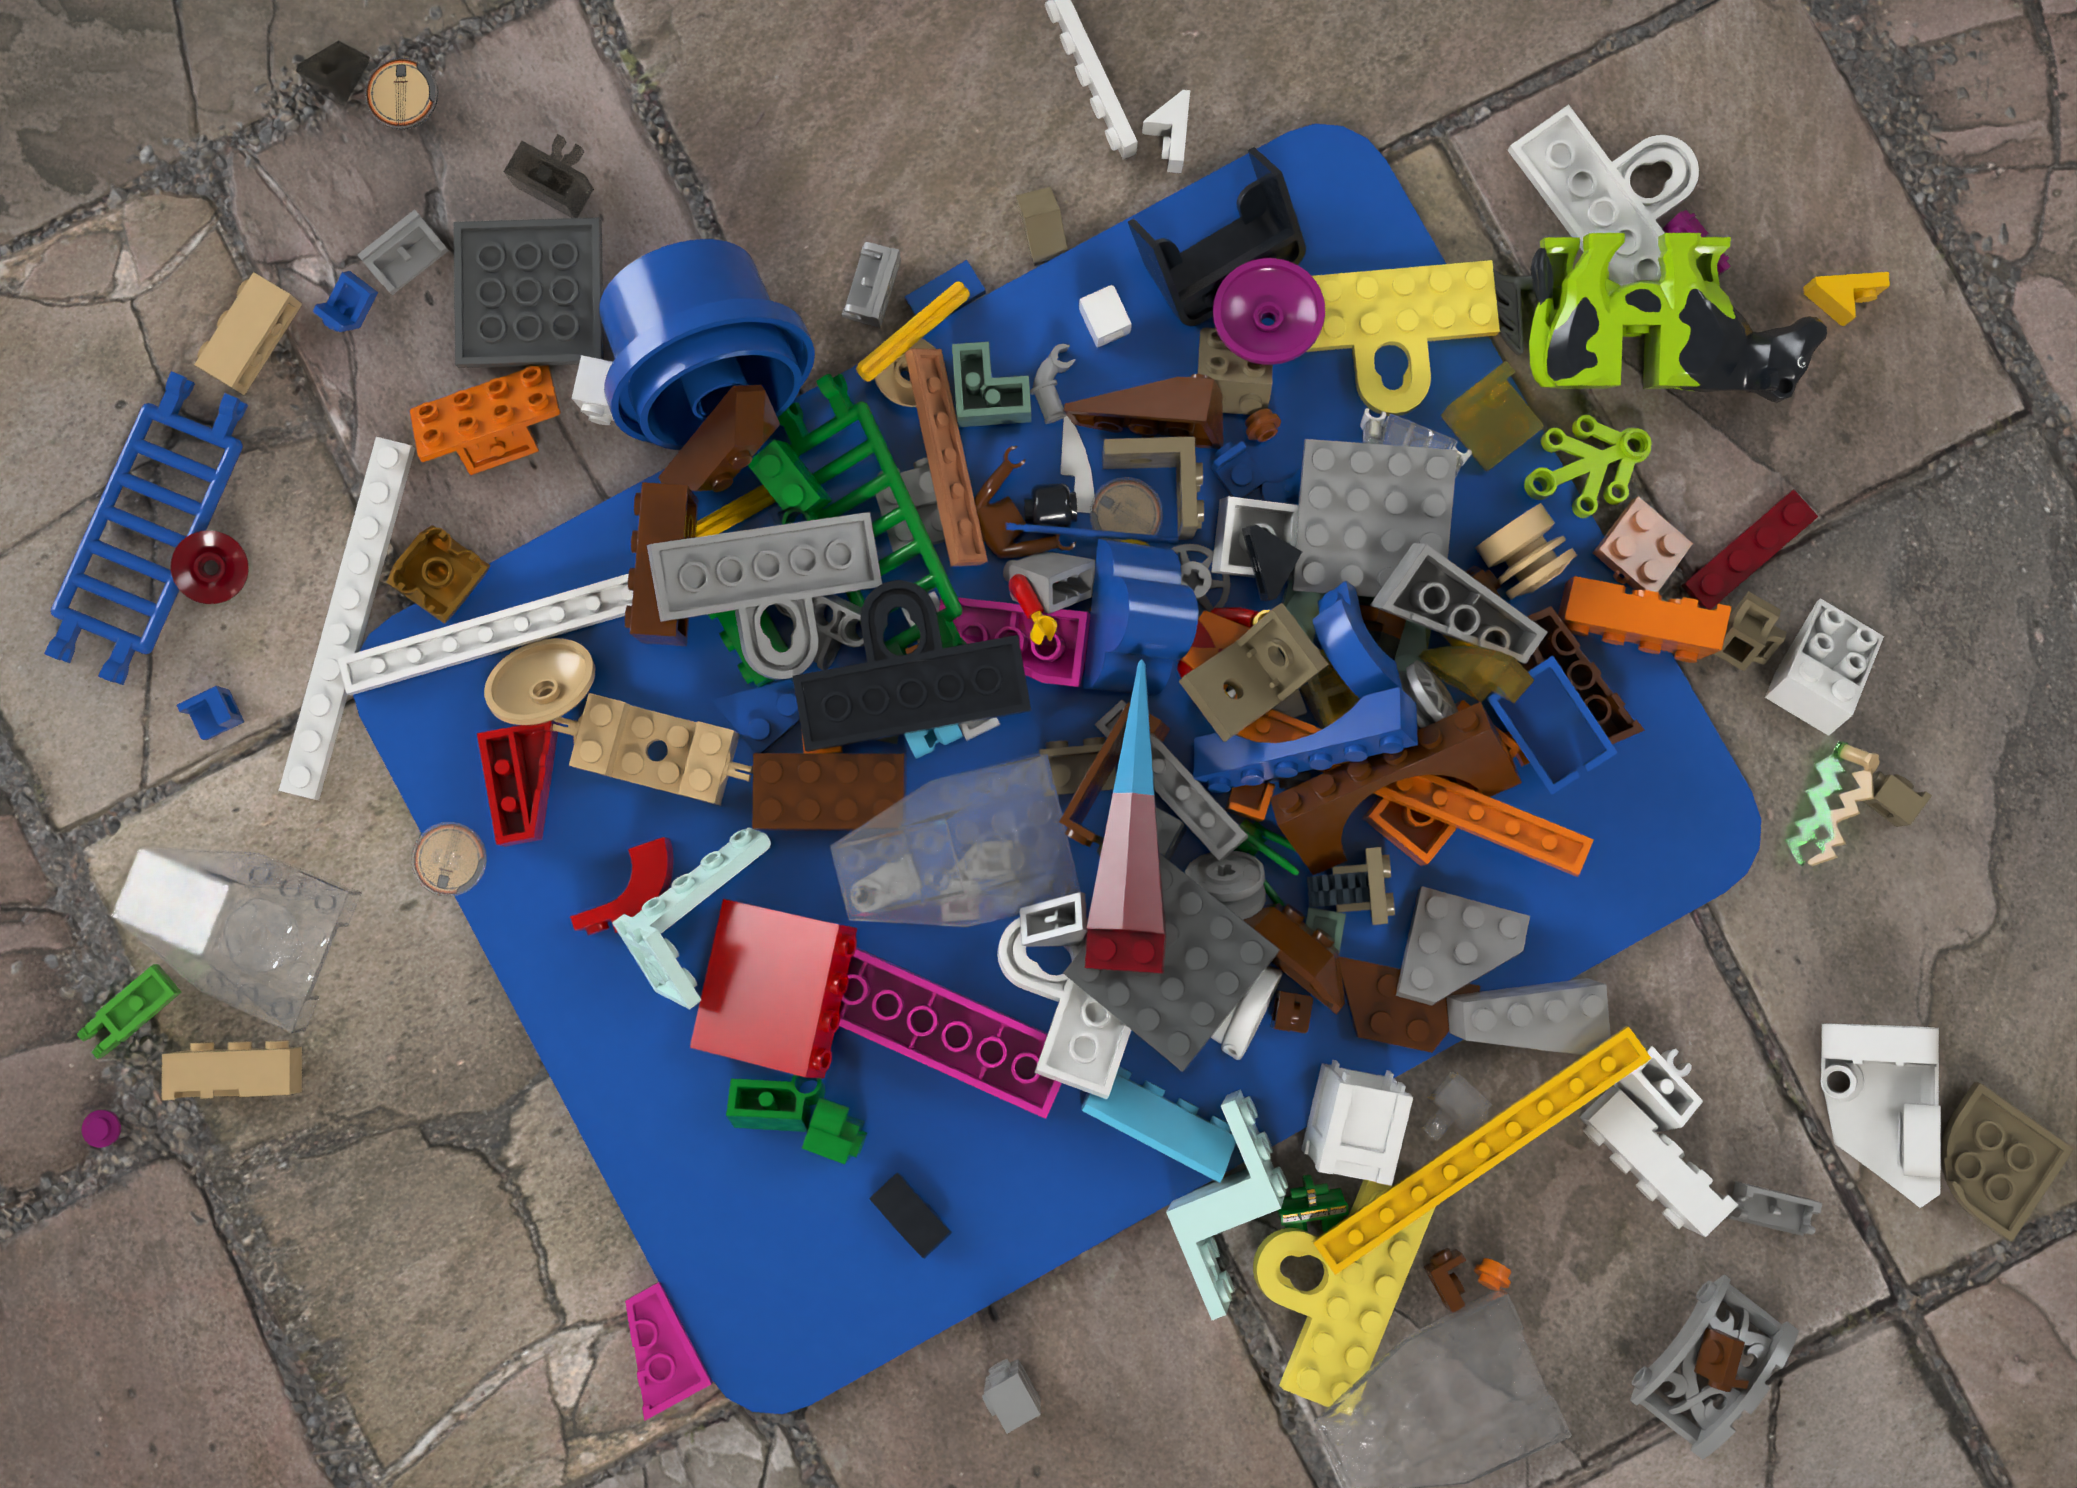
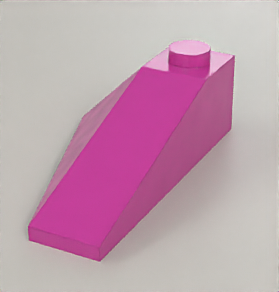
M941 598L939 611L946 608ZM958 598L963 612L953 622L960 637L967 644L1018 635L1025 675L1041 683L1073 687L1080 686L1086 662L1090 613L1060 609L1050 614L1043 612V615L1050 616L1056 621L1057 629L1052 641H1049L1045 635L1042 643L1038 645L1030 638V633L1035 623L1032 619H1027L1020 604Z

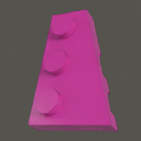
M660 1282L653 1284L625 1301L632 1347H634L638 1385L641 1388L644 1421L713 1383Z

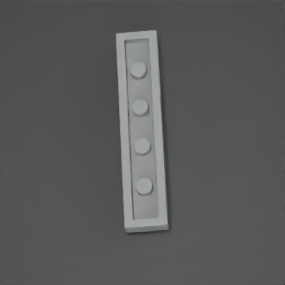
M1123 700L1117 703L1095 724L1106 738H1108L1127 705ZM1150 735L1154 790L1213 855L1222 862L1248 838V835L1202 785L1194 779L1160 740Z

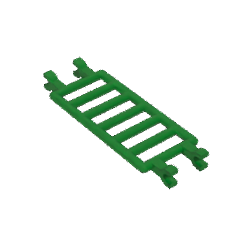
M831 374L824 375L816 383L822 394L829 400L836 416L808 433L803 422V412L799 402L791 404L778 417L779 423L785 428L791 441V448L799 457L859 420L867 440L815 471L812 475L822 485L873 453L883 473L822 509L816 514L817 518L839 517L890 486L899 507L872 522L874 538L905 520L914 541L879 560L880 575L883 576L921 554L930 574L914 584L920 586L926 592L937 588L946 607L937 612L943 648L967 644L960 637L953 620L962 615V606L868 404L864 401L852 404L847 393L848 387L843 374H838L835 377H832ZM861 590L845 592L851 603L862 608L865 599ZM899 607L892 609L889 614L899 609ZM915 624L885 641L887 649L896 655H907L905 651L908 648L907 646L920 639L918 626Z

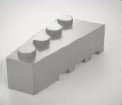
M1413 543L1370 604V606L1509 660L1525 664L1548 633L1436 550L1423 543Z
M1589 978L1446 996L1449 1033L1466 1041L1585 1055L1611 1037L1607 986L1604 983Z

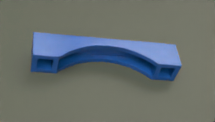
M1398 687L1363 696L1350 711L1333 724L1312 735L1294 741L1264 743L1234 735L1226 742H1223L1217 732L1194 738V779L1212 793H1226L1231 788L1243 785L1256 786L1262 784L1265 780L1273 778H1291L1299 772L1312 769L1325 770L1331 768L1334 764L1342 762H1360L1372 755L1401 752L1403 748L1418 745L1417 704Z

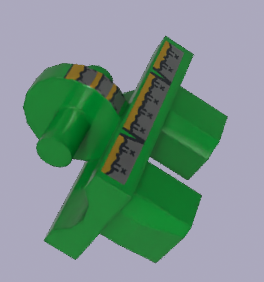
M1310 1174L1302 1176L1303 1187L1291 1188V1196L1284 1197L1281 1209L1276 1210L1282 1226L1285 1228L1301 1229L1308 1232V1221L1320 1220L1323 1232H1327L1343 1221L1345 1215H1349L1348 1204L1344 1200L1342 1189L1329 1190L1327 1183L1314 1185Z

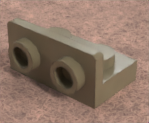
M1105 737L1083 739V746L1068 747V741L1046 742V749L1039 750L1043 796L1075 794L1104 745ZM1115 767L1101 791L1114 790L1116 779Z

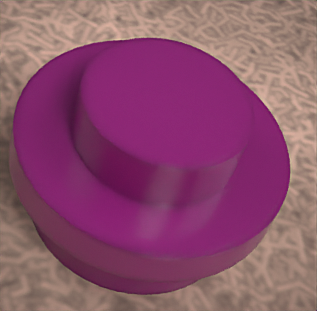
M109 1110L93 1111L86 1116L82 1123V1136L93 1147L102 1148L110 1146L118 1139L121 1133L120 1120L116 1114Z

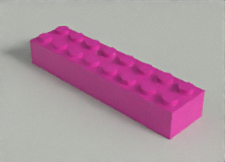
M856 947L849 964L847 974L849 979L848 987L842 996L840 1005L839 1026L1040 1117L1047 1118L1062 1084L1034 1073L1048 1033Z

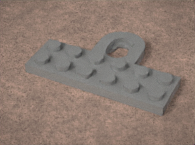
M870 512L647 545L660 622L735 610L744 658L755 672L769 679L793 678L794 675L803 673L814 661L818 650V633L812 604L813 597L876 588L882 584ZM772 604L786 608L793 620L794 630L791 634V645L785 652H778L772 647L770 639L763 633L760 626V617L763 611Z

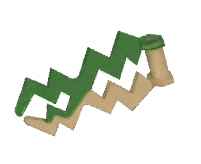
M1838 741L1832 755L1814 764L1825 782L1805 790L1816 808V814L1795 821L1802 834L1785 840L1800 866H1803L1805 862L1799 845L1818 840L1814 830L1822 827L1826 828L1830 837L1814 842L1823 852L1809 859L1808 864L1814 866L1838 858L1832 847L1846 844L1838 828V823L1861 814L1856 802L1874 799L1873 773L1880 763L1878 754L1855 748L1844 741ZM1848 760L1863 766V771L1852 773L1861 788L1839 794L1845 808L1831 810L1824 797L1844 790L1835 774L1847 773L1840 762Z

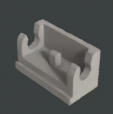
M414 209L357 255L389 293L394 295L449 250Z
M870 242L864 243L846 305L842 312L843 318L881 328L901 263L899 249Z
M1735 1181L1732 1199L1738 1206L1728 1215V1218L1804 1236V1233L1813 1235L1816 1229L1814 1226H1811V1217L1813 1214L1821 1213L1822 1203L1809 1198Z

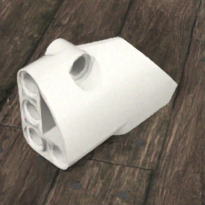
M1822 1024L1820 1082L1825 1094L1834 1144L1897 1189L1919 1208L1923 1207L1940 1195L1941 1106H1939V1028ZM1834 1071L1846 1073L1851 1082L1849 1089L1843 1092L1833 1090L1828 1083L1830 1073Z

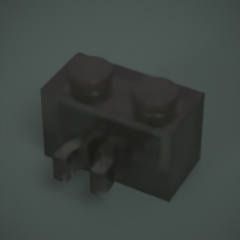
M557 134L552 143L551 155L521 141L503 171L512 185L571 218H578L594 190L586 175L571 167L583 156V148L575 144L569 154L562 156V149L567 142L559 134Z

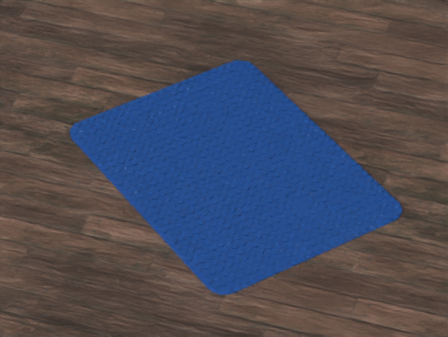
M1311 124L1286 132L1257 148L1283 174L1306 245L1305 256L1298 266L1306 270L1311 276L1446 264L1387 160L1368 138L1344 126ZM1249 153L953 312L922 337V339L932 344L936 349H942L956 418L952 344L989 342L992 378L1029 376L1030 390L1033 388L1038 368L1048 358L1053 348L1058 344L1070 345L1067 351L1058 353L1057 360L1069 362L1075 359L1069 370L1057 373L1054 377V380H1057L1058 383L1055 388L1063 408L1065 403L1174 377H1190L1192 374H1198L1200 331L1203 328H1215L1214 319L1211 317L1196 326H1187L1179 320L1146 269L1128 221L1134 218L1154 240L1161 238L1169 239L1178 247L1180 253L1240 218L1237 209V198L1246 186L1257 180ZM1113 285L1132 323L1130 334L1097 348L1080 313L1079 300ZM1265 318L1261 321L1266 326L1274 324V321L1270 318ZM1489 336L1428 341L1431 383L1428 393L1423 401L1411 412L1401 416H1386L1381 432L1377 434V441L1374 444L1408 446L1409 441L1413 440L1408 434L1410 432L1415 440H1428L1411 442L1409 447L1448 449L1455 440L1458 442L1456 449L1459 452L1466 453L1468 449L1472 451L1465 464L1461 468L1456 469L1448 560L1463 571H1467L1474 565L1483 569L1484 572L1489 569L1498 580L1509 568L1506 562L1488 568L1475 547L1528 510L1542 503L1555 522L1543 537L1548 542L1564 535L1566 541L1553 549V551L1559 557L1573 548L1577 556L1570 561L1561 574L1534 592L1520 595L1510 600L1506 592L1520 583L1513 576L1500 585L1501 588L1497 590L1500 597L1525 616H1529L1550 606L1558 614L1565 583L1574 576L1624 585L1626 587L1625 593L1632 594V590L1635 589L1628 583L1623 584L1616 581L1613 577L1615 572L1593 554L1604 538V535L1592 515L1587 518H1579L1573 513L1572 503L1581 495L1572 480L1558 485L1555 492L1543 500H1535L1526 493L1524 488L1525 478L1535 469L1544 467L1554 471L1564 466L1556 452L1551 453L1543 449L1541 437L1544 431ZM1386 345L1379 348L1375 352L1374 357L1375 370L1381 376L1382 383L1387 389H1399L1403 384V375L1408 368L1407 356L1401 348L1394 345ZM1352 348L1305 352L1291 361L1274 364L1268 409H1271L1272 413L1277 414L1281 419V424L1277 428V434L1264 442L1249 440L1246 435L1247 427L1245 421L1251 415L1223 413V446L1229 442H1232L1235 446L1239 442L1244 441L1247 445L1246 452L1265 476L1266 482L1278 483L1291 478L1297 469L1302 468L1304 439L1369 443L1367 441L1368 433L1364 432L1360 426L1364 411L1368 407L1363 403L1357 392ZM858 364L842 372L841 374H843L847 383V393L852 404L854 405L860 401L868 404L900 473L914 469V462L927 458L917 408L902 406L888 399L878 388L875 379L869 382L862 379L856 371ZM902 371L901 376L910 381L909 372ZM818 386L796 397L791 403L799 402L803 412V422L808 433L836 416L829 400L822 394ZM1030 394L1031 422L959 427L974 497L992 473L1002 464L1004 451L1011 446H1018L1009 452L1008 460L1012 464H1018L1026 459L1025 463L1021 467L1012 470L989 503H994L1009 496L1024 521V498H1031V492L1035 485L1063 483L1069 487L1070 492H1074L1075 485L1074 476L1061 474L1064 418L1050 424H1045V419L1035 394ZM1371 409L1369 410V414L1372 417H1380L1381 414H1378L1372 411ZM859 420L802 454L799 458L808 470L814 473L866 441L867 437ZM781 424L754 456L774 439L791 445L785 428ZM1075 425L1090 464L1095 498L1103 488L1116 481L1130 480L1141 483L1153 492L1159 502L1161 519L1155 535L1178 537L1176 467L1103 469L1102 452L1104 439L1141 438L1142 435L1134 433L1123 427V431L1114 433ZM1161 434L1154 435V438L1171 437ZM1195 447L1196 463L1202 462L1203 485H1200V492H1197V500H1204V522H1202L1201 529L1196 530L1193 539L1178 540V544H1169L1168 542H1147L1146 544L1169 549L1183 544H1196L1209 548L1214 552L1220 499L1230 496L1210 469L1213 461L1216 459L1214 453L1219 449ZM874 453L821 485L833 500L827 506L878 476L882 469ZM748 465L736 475L732 485L723 491H693L699 500L697 521L763 485ZM664 469L489 563L490 568L486 575L445 624L415 603L391 616L367 636L360 651L628 574L629 569L635 568L636 553L631 551L633 530H638L639 516H635L634 513L636 493H641L642 482L661 483L658 477ZM1533 481L1535 488L1538 491H1542L1541 483ZM1261 487L1245 498L1264 501ZM874 495L841 516L870 512L871 522L882 517L877 497ZM1296 495L1286 499V504L1299 505V498ZM1581 501L1580 505L1582 509L1585 511H1589L1585 502ZM778 503L771 504L720 534L775 526L768 509L778 505ZM1077 512V522H1072L1070 528L1095 530L1091 513ZM1032 520L1025 521L1026 524L1033 525ZM887 531L874 538L878 561L893 553ZM1024 531L1013 543L1054 536L1055 534ZM1060 535L1059 541L1062 546L1067 547L1077 541L1076 546L1068 551L1055 548L1048 550V552L1094 559L1096 565L1098 539L1101 538ZM946 542L933 545L958 598L1019 604L1012 600L1010 596L1009 582L1005 580L1003 570L1008 561H1018L1029 556L1000 559L984 542L987 562L981 565L951 566ZM1186 551L1189 561L1202 563L1208 558V556L1200 552ZM1177 553L1181 565L1180 553ZM919 554L881 576L882 584L895 580L915 583L930 573L922 555ZM1212 563L1210 564V566H1209V568H1208L1209 571H1210V573H1211V570H1212ZM1211 573L1212 580L1223 581L1222 574ZM1619 574L1621 578L1625 577L1623 574ZM1229 575L1230 592L1223 607H1241L1260 612L1262 610L1271 611L1281 604L1287 581L1277 599L1261 601L1255 578ZM875 588L861 590L865 600ZM934 588V589H932L931 591L927 592V593L929 594V593L935 591V593H936V595H937V597H938V599H939V601H940V598H941V597H940V594H939L937 588ZM1223 588L1209 589L1205 594L1213 608L1219 602ZM846 593L834 594L849 601ZM1092 597L1063 609L1084 611L1091 614ZM1197 601L1198 616H1201L1203 611L1207 610ZM775 604L769 605L766 610L789 649L791 634L794 630L793 620L778 611ZM827 605L824 610V617L830 623L833 619V610ZM901 608L888 615V626L884 632V642L910 628ZM708 614L689 617L687 646L641 643L630 634V628L625 627V616L547 638L568 639L581 644L588 650L595 664V677L591 688L577 706L561 716L574 721H578L583 714L588 694L592 693L623 701L643 709L736 731L714 706L712 701L718 697L754 689L758 686L755 685L754 681L747 684L737 667L742 662L736 649L729 652L719 635V632L724 630L718 617L711 620ZM858 621L856 633L862 639V628ZM1431 629L1424 664L1444 684L1455 704L1461 700H1464L1470 706L1481 702L1493 724L1502 732H1508V729L1487 698L1524 675L1519 662L1509 660L1481 648H1478L1462 659L1441 633ZM1315 632L1313 644L1319 649L1321 655L1329 664V659ZM1588 632V636L1573 635L1581 645L1579 647L1590 663H1595L1602 673L1600 675L1613 693L1616 692L1625 703L1623 707L1633 720H1638L1645 731L1614 743L1613 746L1618 753L1589 772L1583 765L1576 768L1581 777L1553 795L1550 794L1532 765L1528 763L1521 766L1515 756L1513 761L1522 783L1491 796L1495 800L1594 839L1578 877L1459 828L1454 831L1428 865L1420 866L1362 819L1380 797L1372 793L1353 810L1347 819L1341 839L1347 861L1334 867L1366 864L1365 849L1381 847L1382 855L1389 854L1391 877L1384 878L1385 893L1393 892L1395 915L1388 916V924L1372 925L1370 910L1338 912L1346 914L1339 956L1401 969L1417 893L1420 887L1423 886L1530 916L1523 952L1470 983L1481 986L1480 992L1568 981L1724 894L1748 873L1760 849L1761 816L1750 787L1673 654L1661 650L1660 654L1646 653L1638 650L1639 644L1627 641L1624 642V645L1606 643L1602 641V635ZM915 641V642H913L912 644L908 645L907 647L910 648V647H912V646H914V645H917V644H919V643H918V641ZM842 643L835 660L828 669L866 663L865 646L851 647ZM522 646L353 695L359 717L422 836L424 837L430 830L438 826L456 824L471 830L481 841L485 853L483 872L472 887L464 892L454 894L658 1282L664 1288L709 1377L729 1400L752 1412L785 1414L810 1406L1171 1204L1173 1200L1185 1196L1213 1180L1083 1112L1081 1104L1087 1094L1083 1090L1062 1083L1045 1119L841 1026L834 1033L831 1046L832 1061L826 1071L825 1078L821 1079L825 1085V1099L849 1107V1116L864 1121L862 1131L867 1132V1136L857 1158L851 1157L846 1164H842L802 1149L807 1132L734 1128L726 1116L731 1078L791 1082L794 1074L690 1048L700 1002L689 1010L656 993L619 933H615L612 921L608 922L609 929L587 935L586 930H574L570 916L608 904L625 891L632 874V861L628 851L630 848L662 837L670 838L673 849V873L668 888L670 889L675 879L684 874H689L701 864V860L706 855L724 847L730 842V837L734 833L748 827L752 828L753 772L737 771L751 775L749 782L728 777L720 806L569 766L574 748V736L558 732L543 838L538 841L504 847L496 845L477 733L518 726L498 719L491 712L485 700L484 689L486 681L495 666L511 652ZM1173 660L1171 674L1165 688L1156 696L1148 695L1149 714L1160 719L1170 728L1162 743L1194 777V738L1216 733V731L1179 683L1181 677L1177 671L1178 661ZM813 661L801 674L822 671V669L818 668L817 663ZM1327 665L1304 685L1334 671L1339 680L1342 678L1336 670L1328 668ZM1084 672L1079 687L1041 683L1025 675L1032 711L997 717L1000 723L999 726L966 741L963 735L962 738L947 745L938 742L935 745L934 751L917 759L904 734L898 736L897 744L870 740L842 745V754L906 755V831H760L766 833L770 839V848L661 933L663 939H668L677 949L679 957L676 960L681 968L687 969L695 978L697 986L694 989L701 998L723 899L857 928V948L1048 1033L1059 1002L1019 988L1010 982L1003 974L998 962V945L1005 929L1020 917V908L1082 892L1085 893L1086 918L1088 919L1102 845L1093 842L1091 847H1088L1065 835L1068 827L1059 823L1075 794L1043 796L1039 750L1046 749V742L1068 741V747L1083 746V739L1105 737L1106 741V736L1095 724L1121 700L1126 704L1128 702L1131 703L1132 694L1084 689ZM793 678L780 679V680L777 679V680L773 681V682L770 683V684L777 683V682H781V681H785V680H789V679L793 682ZM1300 692L1307 713L1295 718L1320 728ZM799 722L764 753H804L801 723ZM739 736L733 762L753 766V753L755 752ZM661 740L654 741L648 748V755L652 761L663 760L668 752L667 745ZM1118 760L1117 764L1115 765L1116 774H1117V769H1118L1119 760ZM1315 769L1309 770L1311 779L1323 774ZM1270 779L1263 782L1264 784L1268 782L1275 784L1272 797L1288 790L1279 789V782H1270ZM1202 785L1225 810L1231 789L1226 793H1212ZM1113 790L1100 791L1081 824L1103 838L1105 836ZM1154 790L1155 807L1183 822ZM1270 801L1265 819L1259 823L1266 829L1286 838L1277 825ZM1226 812L1238 824V826H1240L1245 819L1249 820L1253 824L1256 822L1254 820L1230 812ZM1184 823L1187 830L1170 862L1185 873L1190 862L1211 851ZM1266 838L1265 844L1298 868L1299 874L1293 875L1260 850L1254 857L1263 864L1265 879L1283 901L1284 907L1290 904L1305 916L1303 922L1306 924L1308 908L1310 907L1307 877H1312L1313 875L1297 852ZM1012 840L1014 878L977 880L979 917L942 919L940 881L974 842ZM906 853L924 886L905 898L892 902L876 912L863 913L857 910L850 898L853 885L877 871L882 865ZM1333 867L1314 876L1333 875ZM867 886L860 889L862 895L857 898L858 902H866L869 906H872L876 903L874 896L878 894V891L876 889L869 890ZM1266 894L1264 905L1275 904ZM1336 905L1310 907L1337 912ZM1063 946L1026 947V954L1029 959L1037 962L1042 971L1049 975L1057 976L1063 974L1072 962L1070 953ZM1272 962L1269 964V966L1280 969ZM1282 971V976L1276 990L1313 997L1307 1033L1288 1032L1270 1027L1275 991L1250 1045L1240 1060H1236L1222 1051V1044L1210 1038L1186 1070L1182 1072L1131 1030L1119 1066L1132 1073L1129 1079L1143 1086L1145 1080L1166 1090L1163 1097L1175 1104L1181 1098L1199 1108L1197 1115L1208 1121L1214 1115L1227 1122L1221 1104L1228 1094L1241 1089L1244 1098L1250 1096L1258 1114V1118H1255V1124L1259 1133L1265 1131L1271 1146H1274L1307 1127L1322 1063L1331 1065L1332 1060H1337L1340 1064L1339 1068L1385 1076L1386 1070L1394 1074L1393 1078L1463 1039L1448 1032L1433 1053L1356 1037L1352 1014L1347 1004L1345 993V1004L1335 1014ZM813 1080L806 1081L802 1084L799 1091L804 1094L810 1093L816 1088L817 1082ZM816 1105L809 1106L811 1109L810 1122ZM1237 1143L1225 1173L1244 1163ZM896 1173L901 1174L921 1199L931 1206L952 1231L925 1259L914 1250L869 1199Z

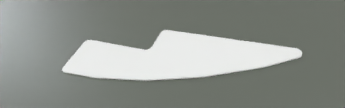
M1066 416L1063 422L1061 474L1075 477L1074 492H1076L1077 512L1091 513L1095 494L1090 464L1075 425Z

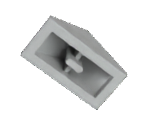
M1079 892L1020 908L1021 945L1026 947L1080 946L1087 932L1085 893Z

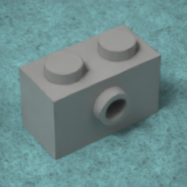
M1008 1359L1002 1360L988 1370L990 1375L985 1379L982 1398L991 1415L998 1417L1006 1434L1041 1415V1398L1019 1359L1011 1363Z

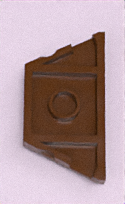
M1340 957L1342 981L1345 988L1344 993L1351 1010L1356 1037L1433 1053L1449 1032L1447 998L1445 997L1434 1005H1428L1395 996L1401 969ZM1468 984L1448 996L1480 992L1481 986Z

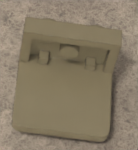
M1203 328L1200 331L1198 374L1207 375L1217 383L1222 393L1223 413L1252 415L1259 410L1267 409L1272 389L1273 365L1257 364L1242 359L1226 347L1220 339L1216 328Z

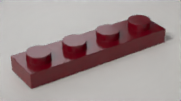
M1793 489L1681 585L1682 588L1692 599L1698 600L1700 608L1711 610L1818 518V515Z

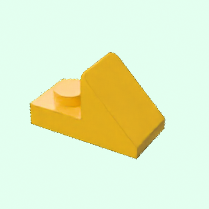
M1889 272L1818 276L1803 287L1805 296L1841 326H1845L1856 317L1855 302L1863 303L1876 300L1877 296L1890 286Z

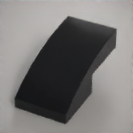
M899 1173L891 1177L869 1198L901 1236L924 1259L952 1233L931 1206L921 1199Z

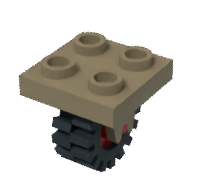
M1381 847L1366 848V864L1333 867V875L1307 877L1309 906L1336 905L1337 912L1370 910L1372 925L1388 924V916L1395 915L1393 892L1385 893L1384 878L1391 877L1389 854L1382 855Z

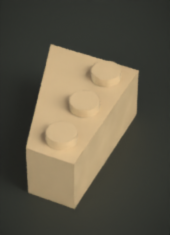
M288 1040L265 1041V1048H252V1041L228 1042V1049H214V1042L190 1043V1050L162 1054V1100H175L181 1097H200V1099L213 1098L214 1096L291 1095L302 1092V1047H289Z

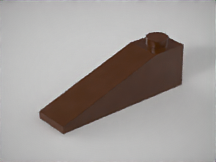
M1192 374L1190 377H1174L1065 403L1063 411L1074 425L1114 433L1123 431V427L1134 433L1142 435L1141 438H1154L1156 434L1171 437H1195V447L1220 449L1223 447L1222 393L1215 380L1204 374Z

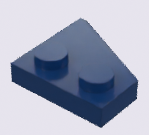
M790 679L718 697L712 701L714 706L755 753L767 751L800 722L794 683Z

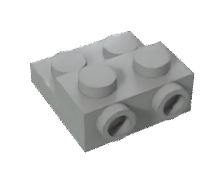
M923 458L913 463L914 469L902 472L900 475L932 544L935 545L945 542L928 459ZM890 486L876 494L882 516L899 507ZM905 520L887 530L893 552L914 541Z

